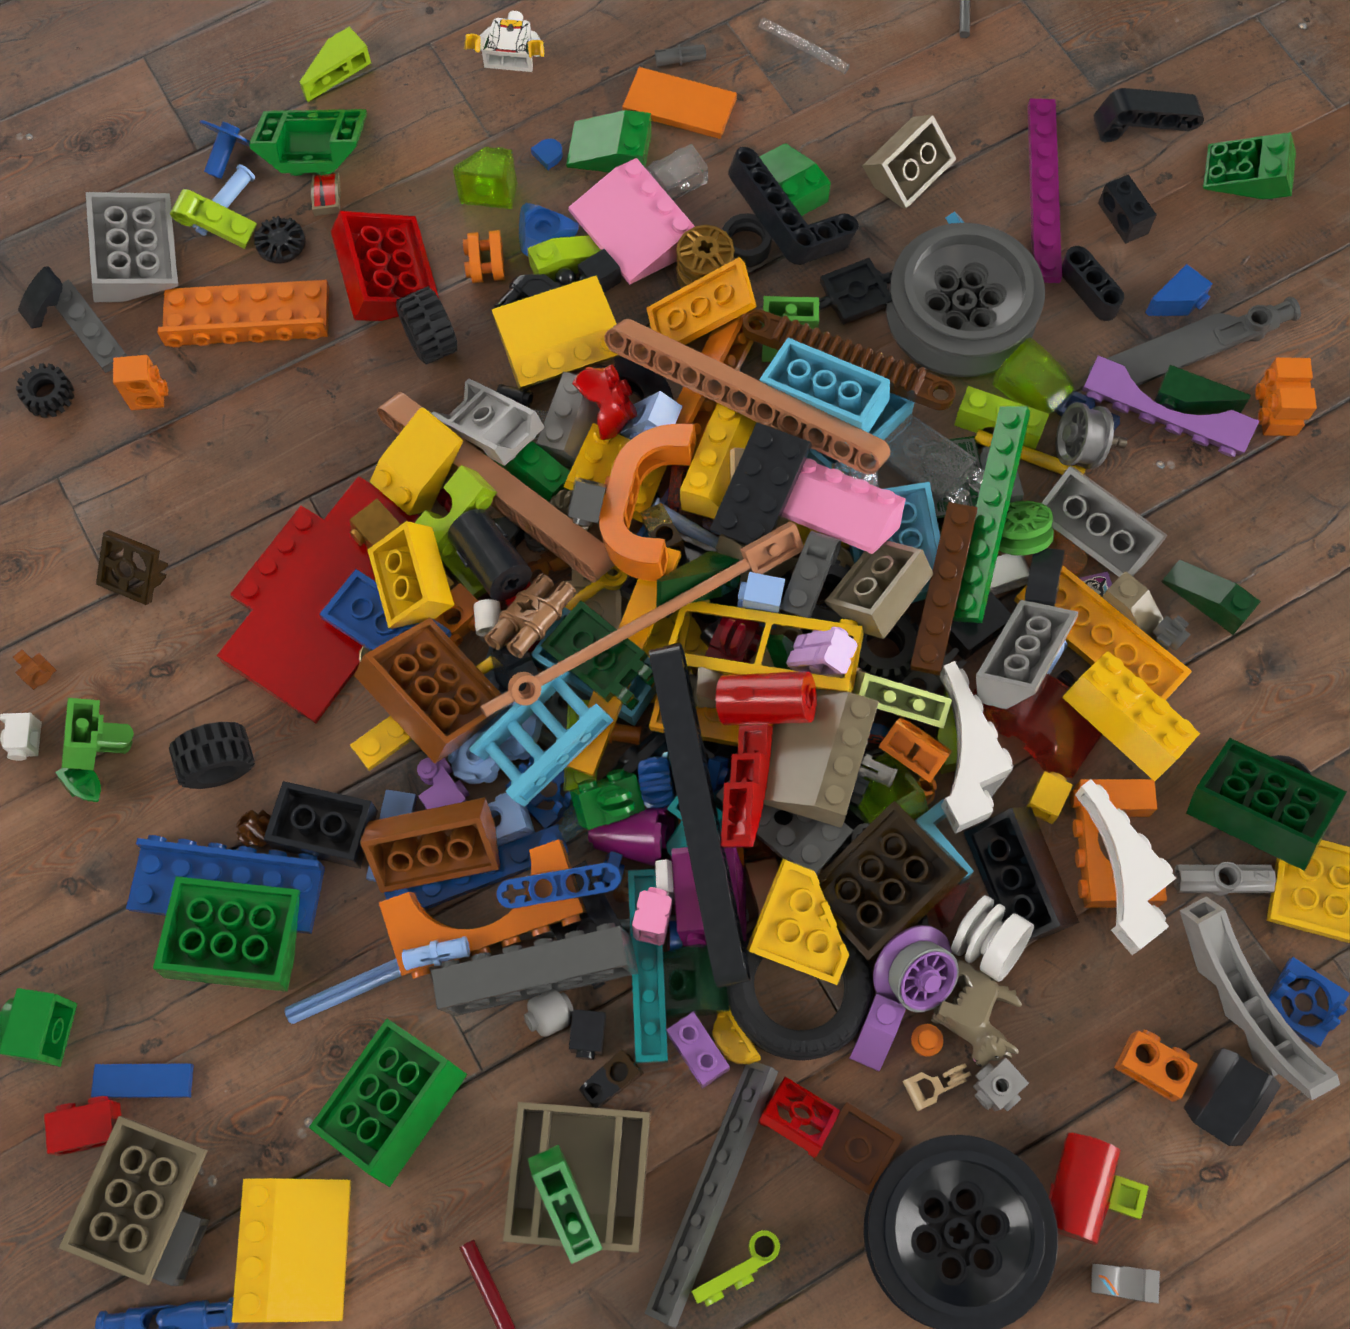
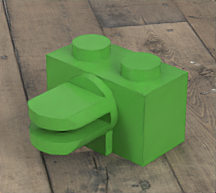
M68 698L61 768L94 770L96 752L126 754L132 746L133 729L128 724L104 723V715H99L100 700Z

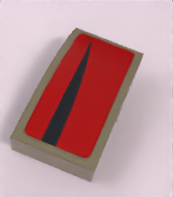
M339 172L326 175H312L311 201L314 216L339 213L341 211Z

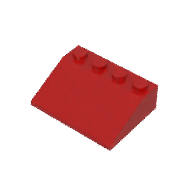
M339 211L331 229V235L354 320L383 321L399 317L396 308L397 299L427 286L438 296L416 216Z

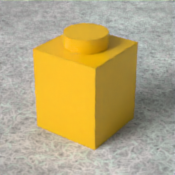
M1044 771L1026 807H1031L1036 817L1053 824L1058 818L1073 784L1066 782L1067 779L1058 773Z

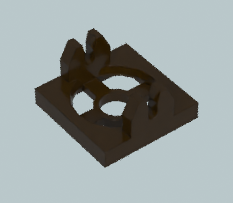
M108 530L103 533L96 585L148 605L152 602L154 588L159 586L166 578L167 574L161 571L168 567V563L159 560L160 550ZM123 550V556L117 554ZM134 552L138 553L143 559L146 566L145 571L137 568L133 561ZM121 561L126 562L131 567V576H126L121 572ZM112 569H114L115 574L118 576L119 580L114 575ZM134 577L144 581L140 587H129V581Z

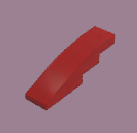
M768 724L739 726L738 754H732L730 783H724L721 847L723 848L753 847L766 794L771 758L773 727Z

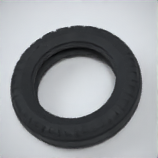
M836 926L849 953L842 972L844 981L843 1001L833 1018L814 1029H789L777 1024L766 1015L757 1000L754 987L755 973L764 957L751 953L746 949L751 981L727 986V999L731 1013L738 1026L762 1050L789 1060L818 1059L844 1047L856 1036L863 1026L873 997L871 968L865 956L838 926ZM754 928L746 934L745 948L748 946Z

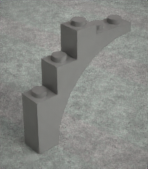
M1207 896L1180 910L1197 970L1217 986L1225 1016L1245 1031L1253 1061L1272 1076L1280 1074L1311 1100L1339 1086L1338 1074L1305 1045L1268 998L1242 953L1226 910Z

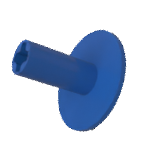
M200 120L199 123L218 133L204 172L222 179L235 142L250 147V141L239 134V128L222 121L219 127Z

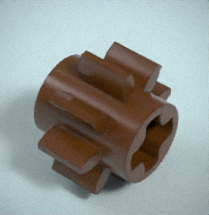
M263 809L258 814L253 810L243 814L236 824V828L239 830L236 832L239 836L238 840L246 847H250L252 844L257 847L266 845L267 843L263 839L271 816Z

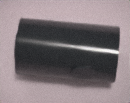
M483 509L470 510L460 515L450 526L448 531L449 542L457 551L466 568L469 567L491 598L496 601L510 599L527 586L532 576L531 568L508 540L509 535L495 523L488 512Z

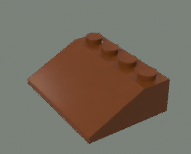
M431 618L424 620L364 654L354 675L434 764L457 750L508 707L507 705L488 717L484 715L480 706L498 697L501 693Z

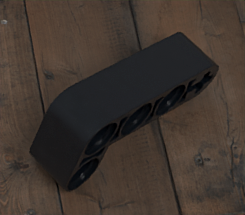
M1120 88L1113 91L1095 112L1094 121L1100 140L1107 143L1119 139L1129 126L1191 131L1203 124L1204 116L1196 95Z

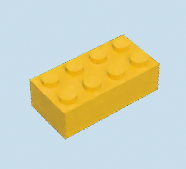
M1108 651L1062 697L1154 781L1184 753L1200 734L1191 722L1182 718L1170 707L1166 700L1154 693L1141 678L1136 677L1124 666L1119 658L1113 656Z

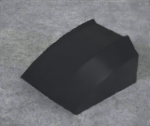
M1221 1048L1212 1055L1184 1109L1194 1124L1226 1145L1242 1146L1265 1114L1281 1084L1274 1076L1261 1070L1238 1053Z

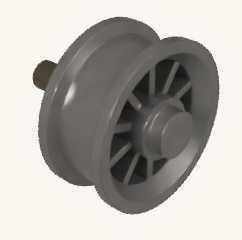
M1075 402L1071 404L1063 413L1056 432L1055 448L1057 457L1063 465L1068 466L1080 463L1086 469H1096L1104 462L1111 447L1124 449L1127 446V438L1114 436L1112 414L1107 408L1101 406L1089 409L1084 403Z

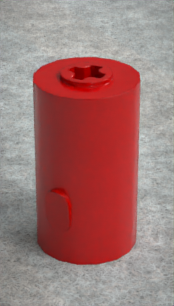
M811 672L722 675L718 680L716 708L719 720L723 725L812 723L815 718L817 692Z
M1070 1132L1066 1134L1054 1184L1051 1183L1049 1199L1057 1222L1058 1234L1089 1244H1098L1101 1228L1111 1204L1108 1200L1121 1151L1119 1148L1095 1137Z

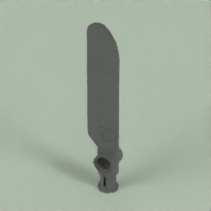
M1289 296L1284 299V302L1275 306L1255 305L1249 309L1247 314L1240 317L1223 313L1213 314L1106 359L1125 366L1131 379L1139 386L1164 376L1170 365L1181 369L1248 340L1260 341L1265 337L1266 333L1278 329L1280 324L1289 320H1299L1301 317L1300 305L1294 297ZM1093 365L1090 366L1088 376L1092 370Z

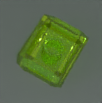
M1032 338L1025 339L1010 357L1003 362L996 372L992 383L993 386L1014 402L1048 414L1054 412L1074 391L1073 381L1050 353Z

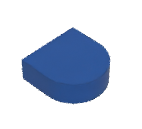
M544 139L531 148V154L547 170L558 164L563 157L562 146L555 139Z

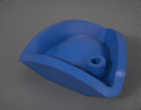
M525 203L521 207L519 243L522 253L528 256L527 248L552 238L574 237L578 232L579 224L562 214L530 203Z

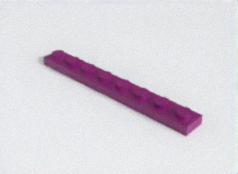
M1029 98L1028 137L1032 256L1038 263L1044 283H1060L1062 279L1056 99Z

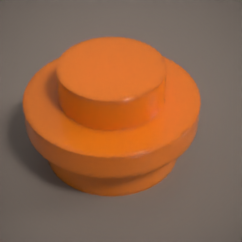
M932 1024L919 1025L911 1035L912 1047L921 1056H934L943 1047V1035Z

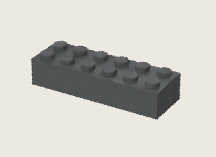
M607 923L597 926V931L584 934L582 930L573 931L565 934V939L553 941V938L539 939L534 941V946L522 949L521 945L504 948L502 954L491 956V953H480L473 955L472 961L460 963V960L441 963V968L431 970L437 1009L453 1016H459L531 999L551 989L562 992L639 974L632 937L622 927L616 926L615 923Z

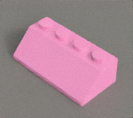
M806 458L782 513V517L873 554L900 529L906 498L896 495L891 490L878 488L863 479H855L843 474L838 469H830L812 459Z

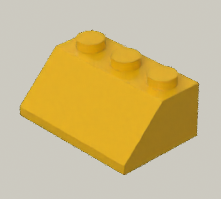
M406 521L368 549L388 628L394 629L420 623L428 618L435 619L454 606L432 527Z

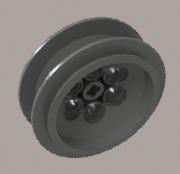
M952 223L938 226L916 237L899 255L893 268L889 289L892 302L886 304L887 322L892 336L900 348L915 362L931 371L953 377H977L994 373L1015 361L1024 352L1033 337L1045 300V285L1042 272L1032 254L1019 241L1003 231L976 223Z

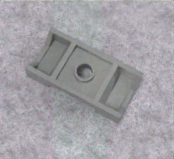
M471 379L465 382L464 401L449 415L434 411L431 413L462 438L482 448L489 458L504 466L514 459L545 428L536 411Z

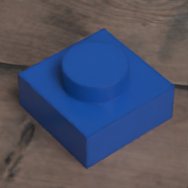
M715 756L708 761L713 792L722 789L724 783L729 781L731 769L727 768L728 758Z
M610 851L605 856L604 863L615 865L620 870L621 875L623 874L624 865L620 864L623 855ZM608 868L603 869V875L599 876L598 882H604L606 887L611 886L610 881L615 879V873H609Z

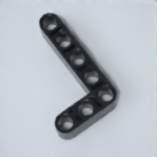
M740 147L735 152L728 169V175L789 262L802 265L848 248L859 227V223L854 216L842 213L808 225L758 154L749 147Z

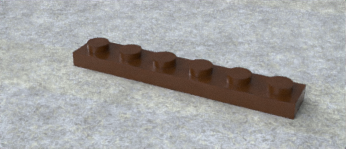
M948 502L932 570L933 576L929 583L910 670L941 676L978 507Z

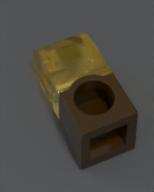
M662 503L639 512L649 538L665 539L667 548L680 551L681 556L686 554L683 540Z

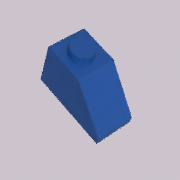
M1186 264L1151 299L1145 313L1148 316H1188L1195 308L1200 310L1210 298L1208 292L1213 283Z

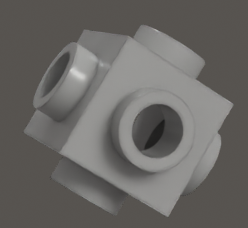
M1005 1058L1000 1060L994 1067L990 1063L983 1067L975 1075L979 1081L973 1087L977 1091L975 1097L987 1110L992 1108L996 1112L1002 1108L1009 1111L1021 1100L1018 1093L1029 1083L1011 1062ZM996 1082L1000 1085L1001 1091L997 1090Z

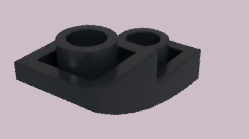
M49 266L43 267L31 281L18 308V311L31 328L42 327L47 307L57 306L60 293L62 292L63 284Z
M1046 548L1033 554L1025 601L1055 607L1065 550Z

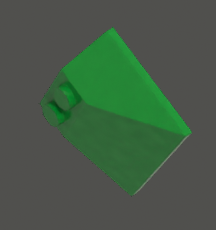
M367 109L263 111L250 140V149L280 173H290L293 176L303 175L304 173L330 174L335 172L357 147L367 116Z

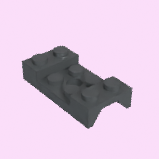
M724 787L715 795V802L722 809ZM763 804L756 837L782 859L784 858L812 869L818 875L839 847L848 841L853 833V829L845 823L840 828L791 812L789 813L792 816V821L787 825H780L775 821L774 815L781 811V809Z

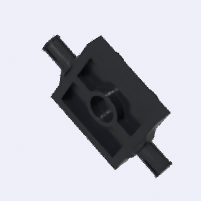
M870 257L820 276V284L826 296L819 299V310L832 307L844 325L885 309L886 304L892 302L887 284L891 283L893 270L882 274L875 268Z

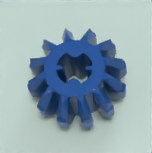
M657 756L641 760L638 764V775L644 805L647 808L655 809L669 806L675 799L673 775L669 760L666 757Z

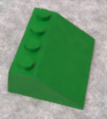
M176 876L153 969L163 978L287 992L294 963L300 890Z
M387 1018L309 1128L368 1175L390 1187L468 1074Z

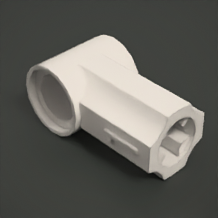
M493 599L480 600L474 603L473 606L476 634L484 642H486L484 639L485 635L500 620V602Z

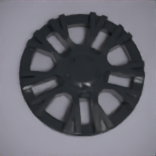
M277 216V218L272 217L273 220H265V222L261 223L262 226L259 230L255 231L254 243L258 254L266 261L272 263H285L295 259L305 246L306 239L301 226L290 217L286 219ZM300 233V238H291L293 235ZM266 246H270L265 253L261 250ZM289 249L291 254L282 256L281 252Z

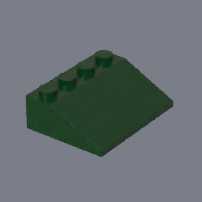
M1229 738L1196 786L1186 814L1305 871L1347 791Z

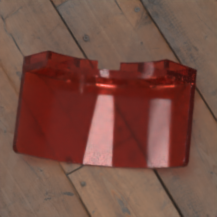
M1049 674L1045 675L1036 694L1008 709L982 704L983 714L987 722L991 721L997 733L1008 738L1012 735L1026 743L1023 748L1035 758L1043 771L1048 773L1055 772L1065 778L1074 777L1102 736L1100 731L1062 698L1070 688ZM977 688L972 693L973 695H977Z

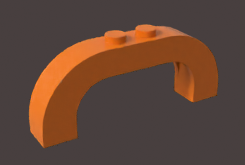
M694 424L661 425L635 436L621 449L615 459L611 475L606 477L605 496L599 516L600 531L610 560L618 569L632 577L657 581V579L665 575L669 559L665 539L640 537L630 532L629 527L643 479L651 471L661 466L691 465L697 448Z

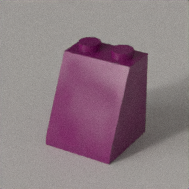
M688 847L674 848L671 850L677 932L684 946L701 948L707 942ZM725 848L743 938L746 941V874L736 848Z

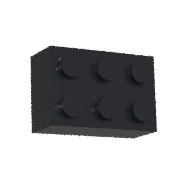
M283 781L263 840L272 849L298 855L309 854L316 856L319 860L360 869L365 855L360 841L367 823L376 819L378 810L372 801Z

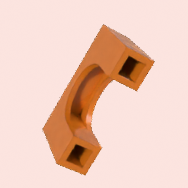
M1080 779L1070 792L1071 807L1076 809V819L1073 820V835L1075 838H1078L1079 849H1076L1075 863L1077 868H1081L1082 880L1078 881L1079 898H1083L1084 908H1116V888L1111 863L1100 849L1098 842L1099 831L1087 810L1075 796L1081 786L1090 779ZM1092 779L1095 784L1101 785L1107 791L1109 800L1116 809L1123 810L1128 817H1150L1157 810L1155 781L1152 779ZM1166 887L1148 900L1152 906L1160 907L1167 901Z

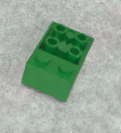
M1291 132L1208 144L1203 183L1204 190L1263 200L1292 196L1296 150Z

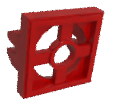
M784 1076L758 1123L764 1127L768 1126L808 1151V1155L815 1158L841 1111ZM778 1105L789 1112V1116L792 1118L791 1123L779 1116ZM794 1108L805 1110L809 1118L800 1117ZM801 1125H811L820 1132L808 1135L799 1128Z

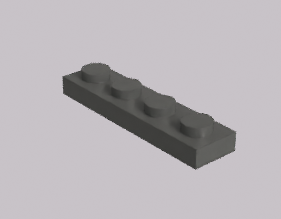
M68 279L62 283V292L55 308L103 371L107 373L113 369V358L127 357V355Z

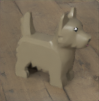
M958 959L959 973L957 983L962 991L958 992V997H954V1003L942 1001L940 1007L935 1008L931 1021L936 1024H943L953 1033L971 1043L973 1046L972 1059L981 1068L985 1067L989 1061H998L1003 1056L1011 1059L1012 1055L1010 1053L1018 1054L1019 1050L1010 1044L1004 1035L990 1024L989 1017L995 1001H1003L1020 1007L1022 1003L1016 996V990L1008 991V986L998 985L992 977L982 971L975 970L972 965Z

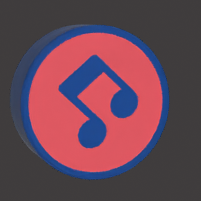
M873 723L867 742L880 745L890 731V728Z
M669 921L666 934L668 952H680L682 950V941L677 932V921Z

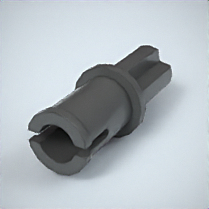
M679 44L677 48L655 50L656 66L678 63L682 66V63L705 60V45L680 47Z

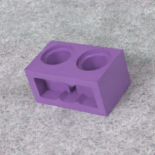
M694 1011L666 1029L667 1036L702 1089L729 1071L730 1066Z

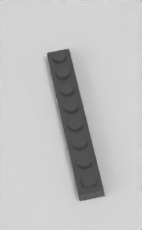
M757 1062L745 1065L644 1313L673 1328L677 1327L779 1072L770 1066Z

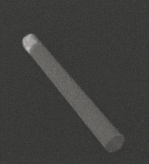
M762 18L759 27L844 74L848 71L850 64L766 18Z

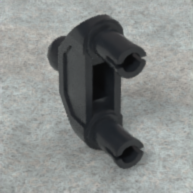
M561 268L555 275V282L545 274L517 276L509 283V290L494 303V307L497 308L576 282V275L572 269Z

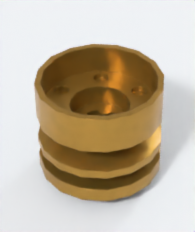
M701 225L687 230L681 236L677 245V278L681 288L734 260L733 241L725 231L716 226Z

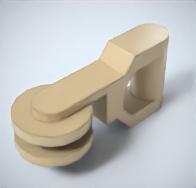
M966 1063L958 1065L942 1074L944 1078L950 1077L951 1079L947 1082L948 1087L946 1088L943 1087L938 1076L931 1077L922 1072L904 1080L903 1084L917 1112L935 1104L938 1095L967 1082L966 1078L971 1076L970 1071L967 1073L963 1072V1069L967 1068ZM923 1079L932 1082L935 1088L934 1096L927 1100L917 1083Z

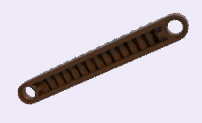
M760 309L750 310L744 315L742 329L744 335L750 340L780 350L786 339L791 338L890 379V393L939 411L946 410L953 404L956 390L952 382L926 372L923 367L917 369L913 363L907 365L902 359L896 361L892 355L886 357L881 351L875 353L870 347L864 349L860 343L854 345L849 339L843 341L839 335L833 337L828 331L822 333L817 327L811 329L807 323L801 325L798 320L790 321L785 315L780 317ZM753 320H760L763 322L764 327L755 330L749 326V323ZM938 389L947 392L948 398L939 400L933 396V392Z

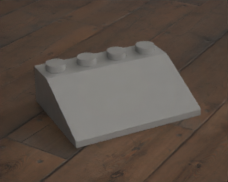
M86 192L93 301L124 302L178 287L173 222L170 216V193Z

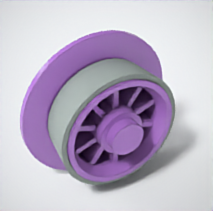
M926 925L914 926L894 936L879 954L873 973L874 987L877 994L902 1004L910 1011L925 1012L936 1008L942 1001L948 998L956 985L959 967L956 958L951 952V946L947 937L940 930Z

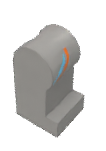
M1092 1264L1091 1292L1159 1304L1160 1271Z

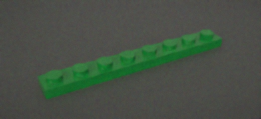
M1027 406L999 407L976 507H978L953 621L982 623L1031 413Z

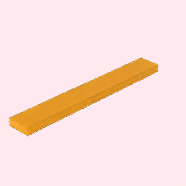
M667 548L669 559L665 575L676 570L681 558L680 551ZM637 580L619 628L656 608L657 581ZM655 623L628 637V639L644 651ZM594 691L587 707H593L595 704L599 705L614 721L566 766L593 777L596 774L623 705L615 696L609 702H606Z

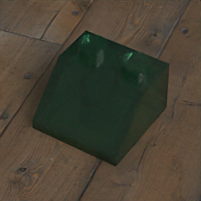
M696 944L663 952L666 1018L686 1017L693 1011L696 1016H708L729 1011L727 987L718 988L716 986L707 945Z

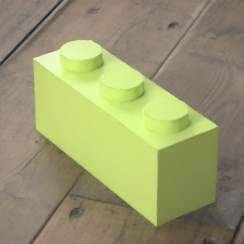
M858 671L853 691L854 694L878 700L877 709L943 729L952 703L951 698L862 671Z

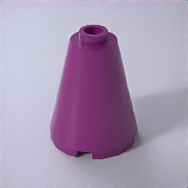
M669 806L645 809L623 820L588 830V840L590 843H593V847L596 850L607 853L613 851L622 854L624 858L655 866V861L667 859L668 850L666 845L668 839L676 830L675 817L668 815L670 811L667 808Z

